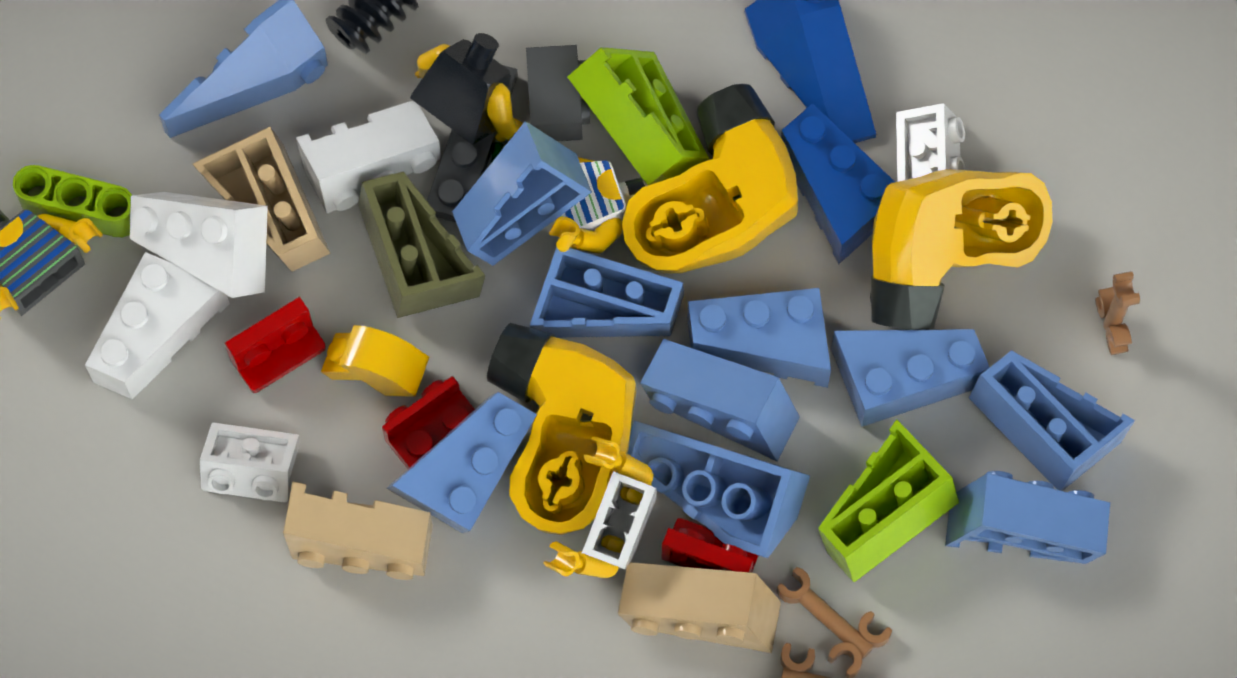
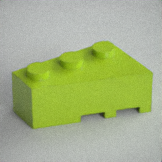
M600 47L567 76L647 185L678 176L691 167L709 159L655 52Z
M897 419L889 429L890 435L877 453L873 451L867 459V467L853 486L849 484L818 527L827 554L853 582H856L959 503L952 476Z

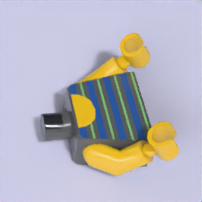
M27 209L22 210L9 220L0 210V312L7 307H13L15 311L17 310L23 316L82 268L85 262L76 245L84 253H88L91 250L87 244L88 240L95 236L99 238L103 236L94 223L88 218H83L76 222L46 213L36 216Z

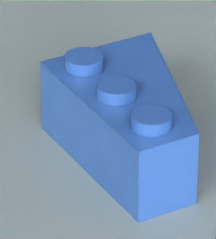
M525 121L452 213L467 251L494 266L591 194L592 191L577 154Z
M556 247L530 323V328L553 333L556 338L671 336L684 298L683 282L573 248L566 252H561Z
M819 288L688 301L687 322L691 348L758 371L772 373L774 376L782 379L792 377L815 382L814 385L828 388L831 366Z
M974 329L834 331L831 351L861 427L972 391L979 376L990 368Z
M666 339L662 340L640 382L650 399L649 403L655 409L666 414L675 413L777 462L800 418L779 377Z
M1011 350L979 376L969 399L1057 490L1063 491L1123 441L1135 420L1125 414L1119 417L1096 404L1097 398L1086 392L1082 396L1059 383L1060 377Z
M497 392L485 400L386 489L418 508L430 512L432 516L459 532H469L537 414Z
M989 471L956 492L959 503L950 509L948 513L945 546L959 548L960 542L964 540L988 543L987 552L1002 553L1003 545L1030 550V557L1087 564L1106 554L1110 502L1094 499V494L1088 491L1073 490L1064 492L1054 489V485L1046 481L1022 482L1014 480L1013 475L1010 473Z

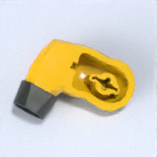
M734 84L714 92L697 107L696 113L707 150L713 155V159L697 164L678 176L642 187L628 200L622 220L624 241L641 265L662 274H673L723 263L743 256L797 215L796 174L787 147L774 128L775 121L754 88L749 84Z
M944 169L921 177L889 184L885 188L873 226V276H871L870 293L871 321L894 328L911 330L934 329L945 287L941 280L951 267L995 264L1018 268L1032 262L1046 244L1053 223L1052 200L1045 183L1032 173Z
M509 323L501 333L492 353L487 371V382L528 403L532 399L539 406L531 427L529 441L510 475L509 496L521 518L544 533L564 535L584 529L595 519L613 473L611 469L587 463L584 460V455L594 457L597 452V443L591 440L592 437L616 442L620 447V451L628 453L636 398L635 379L616 361L584 344L556 338L553 333Z

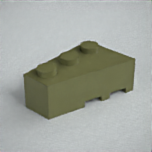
M404 172L362 182L358 206L397 318L480 297L486 275L478 265L474 266L460 249V242L453 234L449 235L435 217L436 212Z

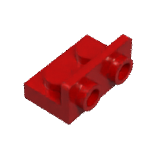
M300 296L225 342L230 361L252 393H258L326 350V344L313 326L309 309Z
M451 376L444 382L437 380L431 383L421 393L422 398L409 407L406 405L398 407L387 416L386 423L382 426L384 439L407 469L475 410L460 391L459 383L454 376Z
M683 518L676 520L673 529L668 528L662 542L661 559L681 567L752 573L759 555L744 551L734 545L724 544L708 528Z

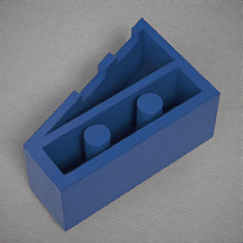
M812 103L782 129L781 139L787 147L796 174L797 186L802 196L805 195L813 210L815 220L820 230H823L839 265L873 234L874 219L885 188L895 181Z

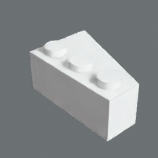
M410 101L368 114L367 119L369 123L350 129L347 128L345 122L334 125L331 128L333 134L313 141L308 134L296 137L304 173L327 214L336 209L343 211L354 206L359 201L363 181L399 172H404L406 175L412 172L416 174L423 173L432 168L437 160L441 159L439 140L416 102Z
M171 192L131 196V240L231 298L265 293L268 206Z
M145 252L85 364L93 383L133 399L172 361L171 357L188 340L192 342L201 333L200 329L217 312L221 313L230 304L228 296L178 266Z

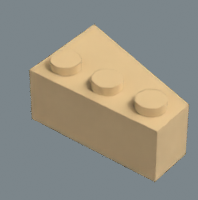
M271 127L193 163V166L224 200L268 206L266 245L292 272L331 253L285 146Z
M292 481L283 535L292 559H296L298 564L309 568H323L324 563L342 565L344 571L354 574H367L369 569L386 571L387 576L400 580H411L413 575L425 576L433 528L430 512L375 500L373 505L347 502L348 494L333 491L332 498L329 499L305 493L306 484Z
M630 562L626 568L618 615L631 626L633 632L642 635L654 636L658 633H664L684 639L702 640L772 653L781 601L757 573Z

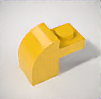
M353 325L351 333H335L328 347L321 373L332 380H362L384 396L415 397L430 357L409 342L393 334L367 326Z

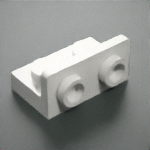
M944 103L896 112L898 182L944 169L966 170L964 161L960 156V142H963L965 139L964 125L961 118L957 117Z
M212 422L200 457L201 489L219 494L288 502L290 496V476L299 449V435Z

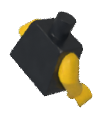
M478 33L474 36L472 43L469 40L463 39L452 46L441 44L418 57V71L414 74L417 78H422V80L412 92L410 99L472 145L497 131L496 140L504 142L507 139L509 141L523 124L518 119L513 118L511 95L508 89L511 74L506 67L493 59L499 47V43L494 37L485 33Z

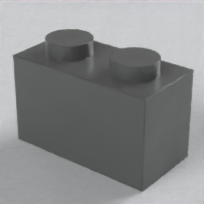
M577 45L526 48L530 124L556 141L583 140L582 124H590V107L584 99H580L579 92L567 78L568 75L586 61L578 60Z

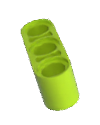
M39 165L25 166L13 178L14 192L23 210H30L36 216L46 213L76 222L80 219L88 218L104 235L120 238L130 235L132 194L122 186ZM33 187H45L39 195H27ZM74 197H86L82 204L75 207L68 206L69 201ZM116 207L127 208L121 216H108L110 211Z

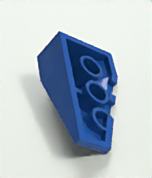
M756 0L746 7L744 13L757 50L764 59L768 58L781 75L780 79L788 89L791 88L806 108L813 103L854 143L876 138V130L839 0Z

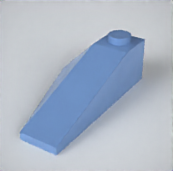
M278 0L257 16L244 29L249 36L234 51L225 48L216 57L218 62L215 64L212 73L207 78L201 76L195 78L159 114L164 131L169 138L296 91L305 83H313L323 74L325 67L328 66L325 47L294 0Z
M634 420L631 429L627 454L647 464L652 469L654 476L651 486L680 506L692 519L698 520L712 531L714 536L724 544L734 545L744 551L769 558L797 520L810 475Z

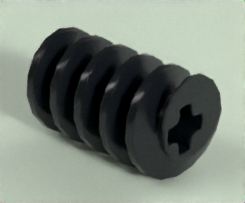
M348 0L349 6L341 5L336 9L337 17L329 15L325 20L331 33L344 46L349 49L357 48L367 54L370 51L365 40L367 37L379 43L382 40L377 29L379 26L392 32L395 28L389 18L393 15L403 22L407 17L402 6L406 5L414 11L419 6L416 0Z

